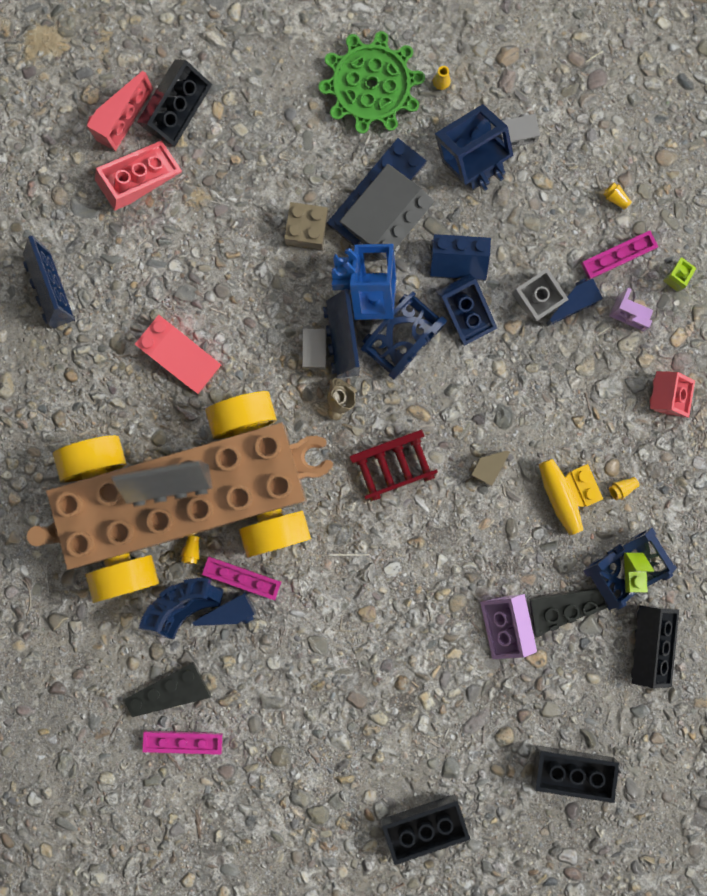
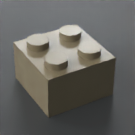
M290 202L284 238L285 244L287 246L323 251L328 207Z

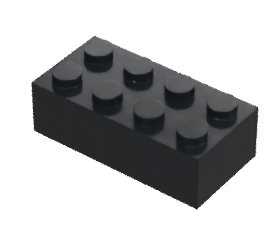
M536 745L531 786L538 792L615 803L620 763L614 757Z
M455 794L381 819L382 829L394 865L471 840Z

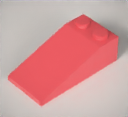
M141 71L102 104L88 119L87 127L96 141L115 152L153 91L146 72Z
M161 140L96 168L95 181L113 209L118 210L180 174L182 170Z
M160 315L155 318L135 343L138 348L197 394L201 392L221 367L218 361Z

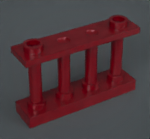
M422 429L350 456L352 464L356 463L360 467L369 494L364 496L365 500L370 499V502L380 499V494L424 479V482L435 478L434 474H437L438 470L430 471L420 444L422 442L421 439L425 437ZM409 443L414 447L423 471L422 475L414 478L411 475L402 451L404 449L403 445ZM390 450L393 453L395 452L405 481L394 484L384 457L386 456L385 452ZM373 456L378 460L387 488L376 491L366 464L368 462L367 459Z

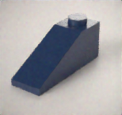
M585 278L575 283L576 287L567 296L569 300L558 307L547 321V326L591 307L603 299L593 278L588 281Z
M245 592L193 621L192 624L194 626L239 624L240 622L246 624L254 619L253 615L257 612Z

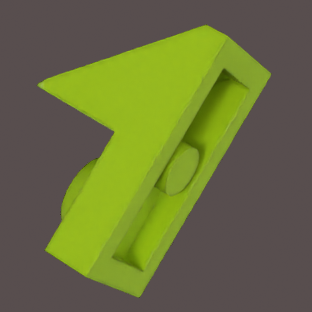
M681 257L663 282L679 292L688 285L696 267Z
M624 553L626 592H648L647 572H654L651 564L644 553Z

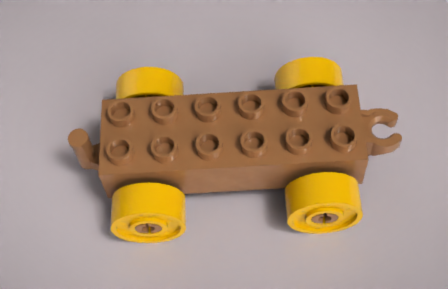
M260 391L232 397L205 409L213 439L223 440L123 468L127 463L120 438L116 435L97 437L64 446L52 453L60 483H75L46 491L54 523L48 527L34 526L30 528L27 533V540L33 546L60 543L67 570L104 561L105 568L85 574L92 603L160 584L152 555L131 560L130 553L235 522L257 517L258 523L239 529L246 558L310 540L311 536L304 512L299 511L283 516L282 509L307 502L301 480L320 478L328 474L333 468L331 460L322 461L317 466H311L305 461L306 452L311 448H324L327 445L326 439L319 436H307L298 443L290 444L283 422L271 425L277 422L270 393L268 391ZM202 461L209 464L213 489H209L208 494L196 496L195 492L187 493L186 498L175 499L174 496L166 497L167 501L154 503V500L146 501V505L133 507V504L125 502L114 484L112 476Z

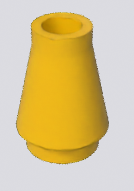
M440 66L433 76L432 83L438 90L448 88L451 83L447 66Z
M614 182L603 193L606 196L605 199L621 207L623 210L632 202L620 185H616Z
M635 477L614 482L609 487V492L613 499L623 500L639 487V482Z
M188 536L180 556L182 557L181 562L197 564V560H199L200 537Z

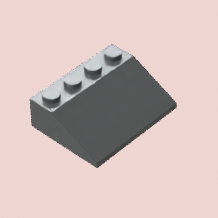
M387 164L339 222L362 244H394L395 250L435 201L422 188L390 164ZM373 253L379 260L387 259L386 253Z
M202 461L112 476V480L125 502L133 504V507L146 505V501L154 500V503L167 501L166 497L174 496L175 499L186 498L187 493L195 492L196 496L208 494V490L213 489L209 464Z

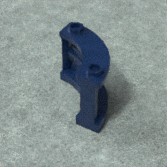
M414 292L402 296L398 301L399 305L394 309V318L385 319L372 335L369 333L363 339L364 345L360 349L363 352L365 351L389 372L388 376L393 380L406 369L417 356L418 351L425 347L447 323L443 316L439 318L417 299ZM409 305L414 308L412 312L406 310ZM415 310L419 313L418 317H414ZM400 312H402L403 316L396 317ZM413 323L412 336L416 343L413 345L410 342L402 341L394 345V325ZM417 325H420L419 329L423 330V334L416 333ZM387 327L385 336L381 333ZM377 340L382 342L378 349L386 347L388 349L382 355L372 347ZM404 346L406 348V352L402 354L400 353V349L397 352L395 351V349ZM390 355L395 367L385 359L386 356Z
M653 527L633 536L623 547L621 544L606 552L608 555L601 559H596L583 570L587 577L590 576L607 602L608 610L614 608L619 610L627 605L626 602L638 593L626 592L624 587L625 579L617 577L621 570L620 557H624V553H631L634 549L637 550V553H644L653 569L659 563L650 562V558L659 556L665 568L660 571L647 572L651 575L647 577V587L661 579L665 581L673 576V572L677 567L672 563L658 541ZM648 542L651 543L656 553L650 554V547ZM614 563L616 565L615 571L610 569V564ZM613 582V583H615V584L613 585L612 591H611V589L609 588V586H610L611 583ZM618 589L620 594L616 598L613 593Z
M191 578L176 585H171L159 594V597L153 604L148 606L138 628L150 632L157 637L174 639L181 624L191 614L204 608L220 607L224 589L211 585L209 578Z

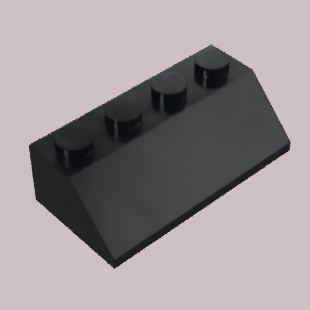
M175 59L137 123L153 136L175 147L213 84L187 60Z
M639 605L631 684L653 689L672 687L679 610Z

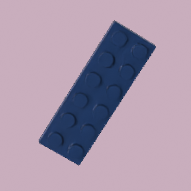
M397 138L328 220L327 225L354 247L359 245L360 241L339 222L387 164H390L412 181L425 166L427 160Z

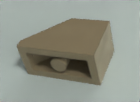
M506 450L482 457L477 461L474 460L469 468V471H471L469 476L489 487L492 486L510 452Z

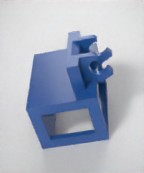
M394 244L355 245L354 252L350 248L345 249V254L349 257L339 258L335 254L333 258L335 268H332L333 291L351 290L355 320L393 319L397 281ZM364 253H386L387 273H366Z

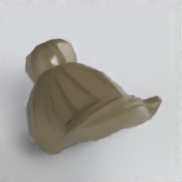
M333 378L329 381L330 388L327 402L330 408L327 412L331 419L338 421L341 419L342 413L354 407L357 390L342 379Z

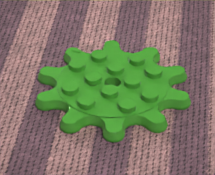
M377 32L374 41L368 45L363 44L357 35L351 34L346 38L348 52L345 55L339 56L335 53H328L325 56V63L333 69L334 75L331 79L323 80L319 83V91L323 94L334 95L337 98V103L330 111L331 117L339 120L346 115L354 116L356 119L355 129L358 133H366L373 121H380L388 131H393L398 126L396 112L398 110L404 109L409 112L418 110L419 102L411 96L410 89L413 86L422 84L425 80V75L422 71H411L407 67V61L413 56L412 47L404 45L398 50H391L388 47V35L386 32ZM369 80H375L377 82V85L370 88L367 85V82Z

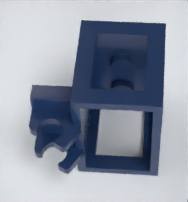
M484 104L435 133L442 162L465 185L469 184L472 190L480 186L486 191L488 189L487 185L490 184L488 178L493 175L499 181L504 179L502 176L506 172L503 162L514 156L508 126ZM501 133L503 135L504 142L498 137V135H500Z

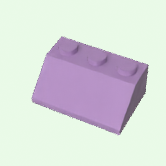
M525 594L505 596L480 602L492 659L524 658L537 652Z

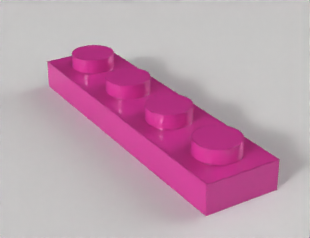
M649 230L583 261L581 265L590 280L647 254L659 246Z
M208 556L202 573L203 576L272 600H276L282 581Z
M143 732V752L222 754L223 733Z

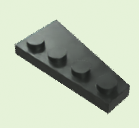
M598 588L529 598L536 638L548 631L559 629L562 625L571 624L581 617L604 610L608 606Z
M193 662L125 698L124 702L131 716L136 717L208 699L212 696Z

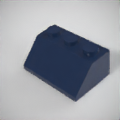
M434 234L431 249L430 277L461 279L470 274L476 280L486 281L490 260L491 238Z

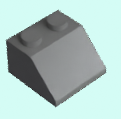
M548 268L511 292L521 308L535 321H538L569 300Z

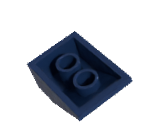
M469 274L436 291L447 316L464 346L497 329L479 284L472 275Z

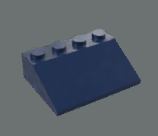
M33 235L28 236L23 252L25 259L23 265L26 271L30 273L31 278L29 281L32 288L36 289L38 295L35 296L36 301L43 309L42 318L45 324L56 328L75 321L51 252Z
M344 289L326 300L327 307H323L324 318L329 320V325H326L327 337L331 336L332 344H328L329 354L334 355V362L331 363L332 374H336L338 379L359 376L360 372L349 289Z

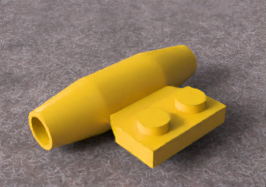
M553 459L538 464L545 491L561 524L569 535L581 532L583 525L578 506L587 507L603 499L589 465L584 464L573 469L564 477Z

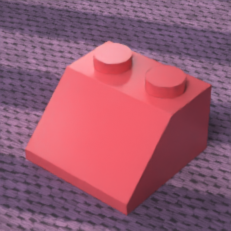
M656 371V376L653 380V393L650 398V409L659 413L689 418L695 380L679 372Z

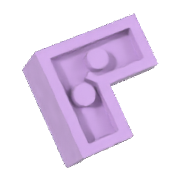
M627 288L618 295L609 316L641 331H645L652 323L650 317L653 310L629 300L628 297L632 289Z

